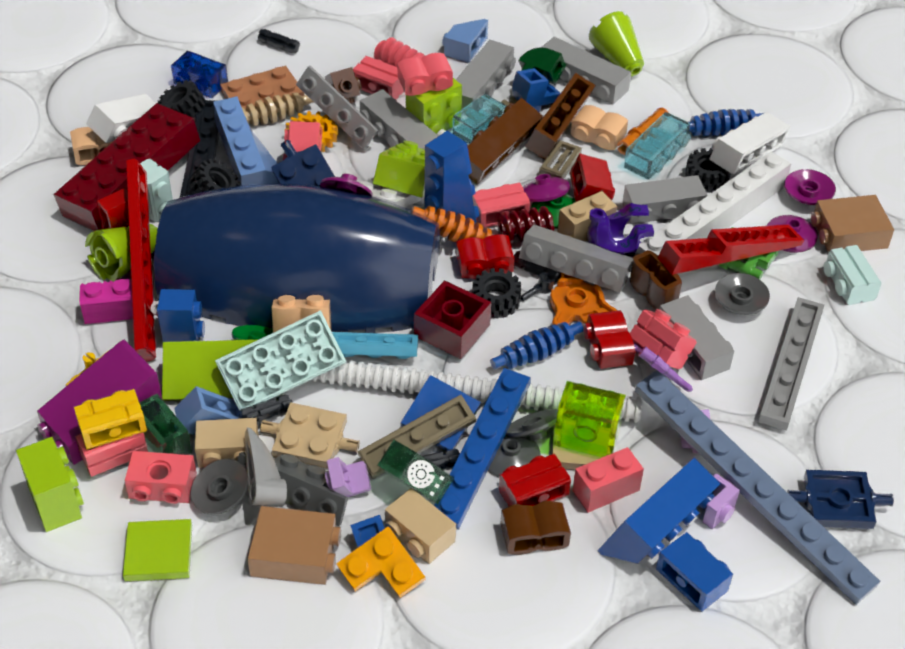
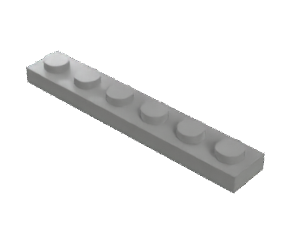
M797 298L758 422L787 431L824 304Z

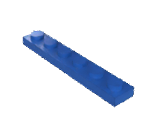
M503 368L434 504L438 510L456 523V529L460 528L531 384V377Z

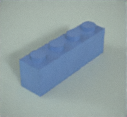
M238 97L214 101L215 123L234 174L238 176L237 181H240V186L279 184L271 170V167L278 163L251 130Z

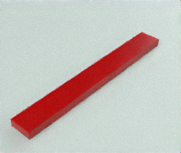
M134 158L126 160L135 351L148 362L156 360L154 314L151 312L153 284L147 172L138 160Z

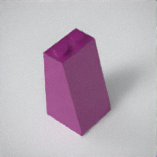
M124 339L37 410L40 419L37 427L45 439L53 437L57 448L63 446L67 458L75 465L82 461V457L75 437L80 435L81 431L74 407L81 405L87 400H99L109 397L117 391L135 389L145 422L165 411L157 373Z

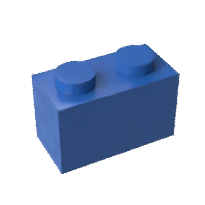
M161 289L157 313L163 342L199 341L200 337H204L205 322L200 321L202 303L197 301L195 290Z
M688 532L684 533L659 553L656 570L701 612L729 591L733 577L729 567L723 561L715 558L701 541L694 539Z

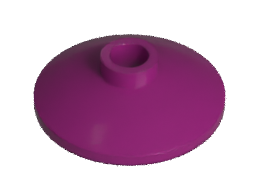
M796 170L790 173L785 180V190L788 195L803 204L816 205L817 200L833 199L835 196L836 186L833 180L826 174L816 170Z
M344 173L341 177L324 178L320 182L321 187L342 189L371 197L373 195L368 187L358 182L357 177L351 174Z
M541 174L536 176L535 180L524 185L523 189L530 202H544L565 195L570 190V183L563 178Z
M781 215L773 218L767 224V226L789 224L804 239L802 246L784 249L783 251L791 253L805 252L812 249L817 243L818 232L816 228L802 217Z

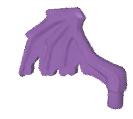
M634 342L635 351L639 354L638 356L650 364V367L664 374L685 391L692 392V386L671 369L659 355H656L646 346L642 348Z

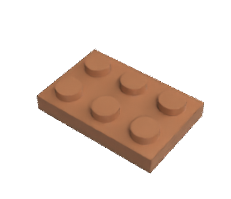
M286 65L220 84L224 97L226 99L238 97L240 105L244 107L245 111L246 105L252 103L255 107V101L262 100L263 102L265 97L270 96L273 100V96L279 95L282 99L283 94H289L291 97L292 93L304 96V92L296 86L297 81Z

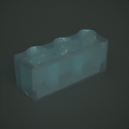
M665 112L626 149L624 168L648 180L656 172H661L664 165L669 160H673L677 152L689 143L691 123Z

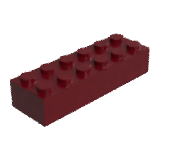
M158 103L153 105L127 128L128 130L118 136L53 194L62 216L92 231L102 230L97 201L123 188L128 190L126 160L135 158L139 163H142L146 159H151L158 166L168 171L200 141L194 118Z

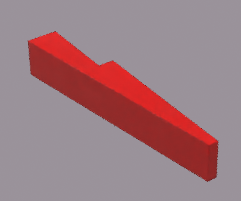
M789 224L711 229L707 238L665 241L657 258L674 275L802 246L804 239Z

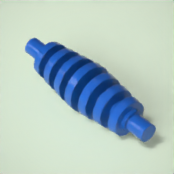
M720 109L718 112L712 111L709 114H701L700 117L698 115L692 116L689 122L679 124L680 132L691 131L694 136H700V134L709 136L710 133L712 136H718L720 133L724 136L730 130H735L743 123H747L755 116L758 117L764 113L756 114L753 109H747L746 111L744 109Z
M562 322L558 325L548 326V328L543 327L530 331L527 335L520 337L519 340L511 342L510 346L506 345L501 348V354L490 359L493 369H497L505 365L507 368L512 369L516 368L517 365L523 366L527 363L537 362L538 359L539 361L546 359L548 356L556 353L557 350L559 351L564 348L565 345L574 342V336L584 332V327L581 322L572 325Z

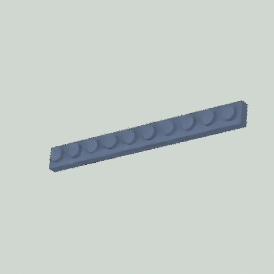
M656 370L636 385L635 392L725 479L731 481L740 490L739 492L852 602L857 605L879 585L881 581L662 373Z

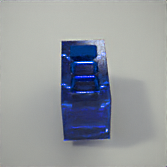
M188 50L171 64L173 83L175 85L180 81L183 84L184 80H188V82L191 80L196 84L202 95L209 98H214L221 91L220 84L228 82L226 64Z

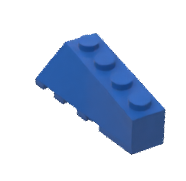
M448 130L425 145L424 209L432 206L435 207V212L440 208L445 210V214L448 211L455 212V215L460 213L465 215V219L468 217L473 219L475 224L477 222L476 218L480 215L478 207L474 206L472 199L476 192L468 176L472 173L467 143Z
M693 458L630 515L598 551L601 555L637 564L647 555L653 559L665 547L661 541L664 538L668 542L673 540L683 530L679 524L683 522L687 526L699 514L696 510L698 506L704 510L707 504L715 497L712 492L721 483Z

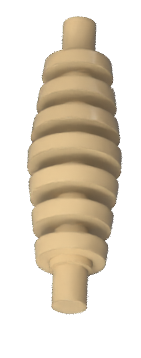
M292 93L291 97L289 94H283L282 99L279 95H275L273 100L270 96L265 97L263 102L262 100L255 101V107L250 103L246 105V111L244 107H242L248 124L250 121L252 126H257L259 124L258 119L262 125L268 124V118L271 123L277 122V116L280 120L286 118V113L290 117L294 115L295 111L297 113L303 111L304 105L312 104L313 101L307 95L301 96L298 93Z

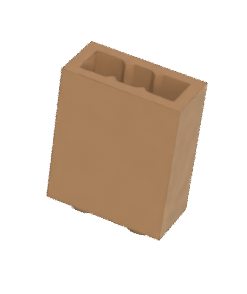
M876 195L817 200L815 210L811 213V223L816 227L822 245H825L828 253L831 249H845V247L857 245L861 251L887 249L894 233V228Z
M261 506L248 555L250 577L326 585L328 572L334 573L336 554L333 553L334 546H339L341 539V527H336V515Z

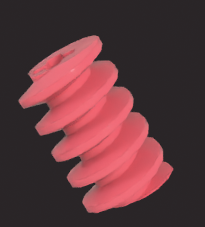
M393 37L379 42L374 50V59H379L395 67L403 59L411 57L422 58L425 56L423 53L417 52L414 48L411 49L410 46L404 45Z

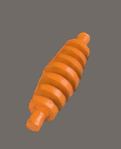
M413 206L411 209L420 215L438 222L440 236L444 238L448 236V240L452 242L471 237L483 239L492 235L491 229L487 227L483 229L482 224L478 222L474 224L473 219L469 217L465 219V215L460 213L455 215V212L448 211L445 214V210L440 208L435 212V207L428 206L426 209Z

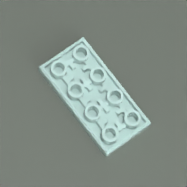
M320 310L217 359L215 362L240 411L249 406L253 408L255 404L273 399L345 364L346 360Z

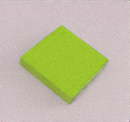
M192 520L128 522L123 570L124 581L189 578Z

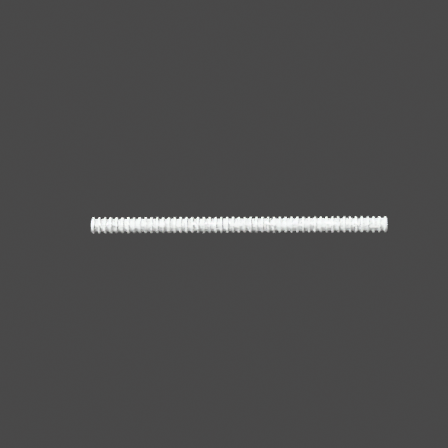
M346 361L345 364L312 379V381L316 382L320 379L322 383L328 380L330 384H334L336 381L339 385L347 383V386L356 384V387L365 385V388L373 386L376 390L382 387L384 391L391 388L392 392H396L398 389L401 393L409 391V394H414V392L419 394L429 376L432 375L472 398L480 400L481 403H485L497 379L488 381V378L484 377L483 380H479L477 376L474 379H470L469 375L463 378L461 374H457L455 377L452 376V373L443 375V372L435 374L434 371L426 373L425 370L417 372V369L414 368L412 371H408L407 367L400 370L398 366L392 369L390 365H386L384 368L381 364L373 366L372 363L364 365V362L355 364V361H350V363ZM531 383L519 406L520 408L523 405L525 409H529L531 406L534 407V410L543 408V410L559 409L563 414L566 411H570L571 415L578 412L580 416H583L585 413L589 417H593V415H597L598 418L606 416L607 419L616 417L617 421H620V418H624L625 422H629V419H632L634 423H638L641 417L642 400L641 397L632 399V396L623 398V395L614 397V394L611 393L609 396H605L603 392L600 395H596L595 391H591V394H588L586 390H582L581 393L577 392V389H573V391H568V388L559 390V387L550 389L548 385L546 388H541L540 384H537V387H533Z

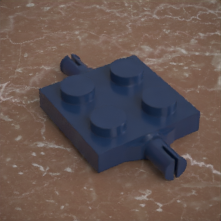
M286 140V144L285 142L281 144L287 155L286 159L271 167L279 184L320 186L322 179L335 177L316 144L303 151L296 152L291 141Z
M806 470L804 474L805 491L787 490V493L798 503L806 504L810 515L823 527L874 529L877 522L874 511L875 505L892 507L894 504L892 493H874L869 485L867 472Z

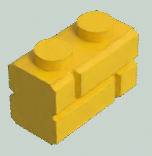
M135 389L117 391L109 397L99 400H87L81 405L74 407L86 450L147 431L144 415Z

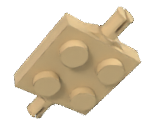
M290 402L286 415L280 423L262 420L260 432L277 436L272 448L273 457L290 454L296 456L303 463L328 469L327 460L333 459L340 449L357 453L360 447V440L343 437V431L347 423V414Z

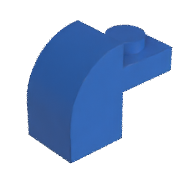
M535 68L516 71L512 85V95L517 101L522 98L540 112L541 105L554 103L561 92L552 86L549 80Z

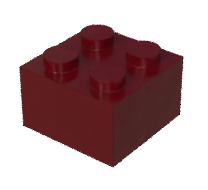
M444 280L414 313V335H418V339L462 359L490 326L492 302Z

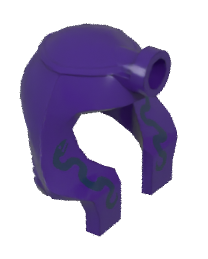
M629 203L609 216L600 208L591 209L589 213L591 222L587 229L588 242L623 255L636 253L641 243L640 239L654 237L653 225H635L626 238L623 235L624 228L632 216H649L648 206Z

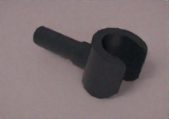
M541 273L538 284L522 294L521 300L525 301L539 292L544 294L550 293L555 279L547 281L549 273Z

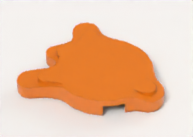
M561 273L557 286L551 290L550 304L556 314L552 325H558L562 322H567L571 325L573 321L581 322L583 325L587 323L588 314L617 311L616 308L610 306L605 301L604 293L599 285L594 284L593 286L584 282V280Z

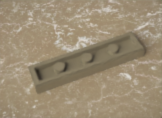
M459 395L359 450L358 455L366 463L367 471L372 479H375L400 465L403 460L418 455L476 422V417L463 396Z

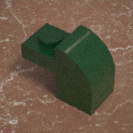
M544 47L531 49L518 59L522 70L535 68L549 80V83L554 85L566 67L562 53Z

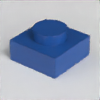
M380 515L350 525L357 547H360L385 529Z

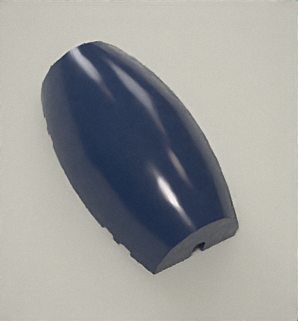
M276 183L241 185L208 190L167 201L161 213L157 229L154 253L157 299L159 301L161 289L195 290L197 301L202 303V317L211 319L212 316L226 318L227 324L237 326L259 325L273 328V300L284 295L294 296L298 300H307V297L311 295H321L324 297V300H330L331 332L365 330L366 333H375V329L392 327L393 332L414 329V313L432 294V282L435 280L440 251L439 223L410 209L376 197L314 185Z

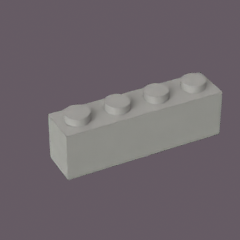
M553 37L542 46L562 53L566 67L559 79L568 83L574 74L577 73L596 85L591 93L592 95L611 104H615L629 91L630 71L557 37Z
M489 39L457 77L456 80L462 84L461 114L473 117L478 109H482L486 99L493 95L498 84L504 81L506 74L513 70L516 63L514 47Z
M383 89L360 100L359 112L379 130L376 135L383 138L391 148L403 143V141H412L417 143L419 148L425 149L427 143L438 137L436 133Z
M533 225L525 233L519 258L619 293L627 282L633 258L606 250L537 225Z

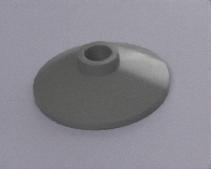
M734 273L726 275L717 282L715 287L717 301L725 309L737 314L749 315L758 313L768 305L770 299L767 286L760 279L748 274Z
M547 409L526 415L512 422L506 435L511 437L529 436L531 441L542 439L547 436L546 430L560 420L562 413L559 409Z
M505 435L488 471L499 478L500 474L508 467L523 466L536 456H540V449L535 441L530 440L529 436L511 437Z
M221 459L207 465L198 473L191 487V499L195 507L209 515L221 514L235 507L242 500L248 489L247 470L241 463L233 459Z

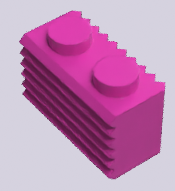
M120 279L114 282L110 280L103 283L100 281L98 283L91 282L86 285L82 283L80 285L79 303L84 324L133 319L132 279Z

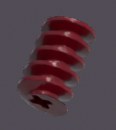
M545 206L540 207L539 211L536 208H530L528 213L527 210L521 209L519 214H517L515 210L509 212V215L505 212H500L498 216V234L508 235L511 244L514 242V236H517L519 241L523 242L525 233L533 225L554 231L553 216Z

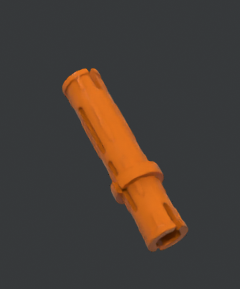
M659 107L638 127L630 129L628 135L617 143V146H620L617 148L618 151L623 155H628L635 147L643 145L649 135L669 120L670 116H667L669 112L665 108Z

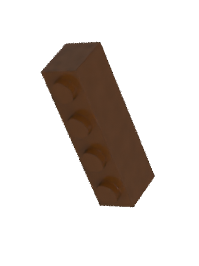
M575 73L537 125L525 148L546 160L571 125L572 120L583 108L596 85Z
M522 98L515 104L510 103L503 111L502 116L494 117L489 123L488 128L485 131L480 130L474 136L473 142L469 145L467 144L472 173L468 175L469 179L478 185L532 135L544 116Z

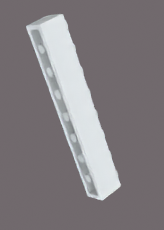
M771 151L655 232L654 237H648L641 242L636 255L647 250L659 255L665 241L707 238L711 229L729 228L785 187V180L789 175L791 163Z

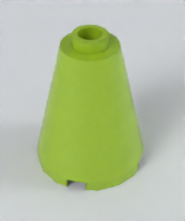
M621 11L603 16L599 19L601 23L597 27L593 25L591 28L589 41L611 63L630 71L631 76L639 74L644 66V60L630 17L627 14L624 15Z
M149 224L152 254L155 252L158 228L153 224ZM129 226L95 230L87 235L85 247L90 246L91 254L87 255V258L99 278L102 280L109 279L114 282L131 270Z

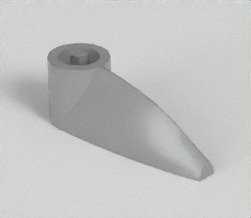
M247 428L245 431V453L250 505L283 507L287 496L286 481L280 478L276 463L266 445L251 428Z

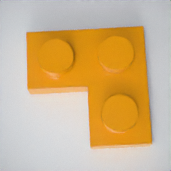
M389 526L336 563L355 592L381 573L399 598H402L426 580L422 571Z

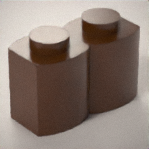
M647 250L633 257L630 284L638 293L646 296L648 303L654 309H660V305L679 299L682 281L678 274L672 275L657 258L658 255Z
M542 501L534 506L514 504L503 509L501 512L500 524L508 554L520 555L537 550L554 551L569 546L571 531L563 503Z

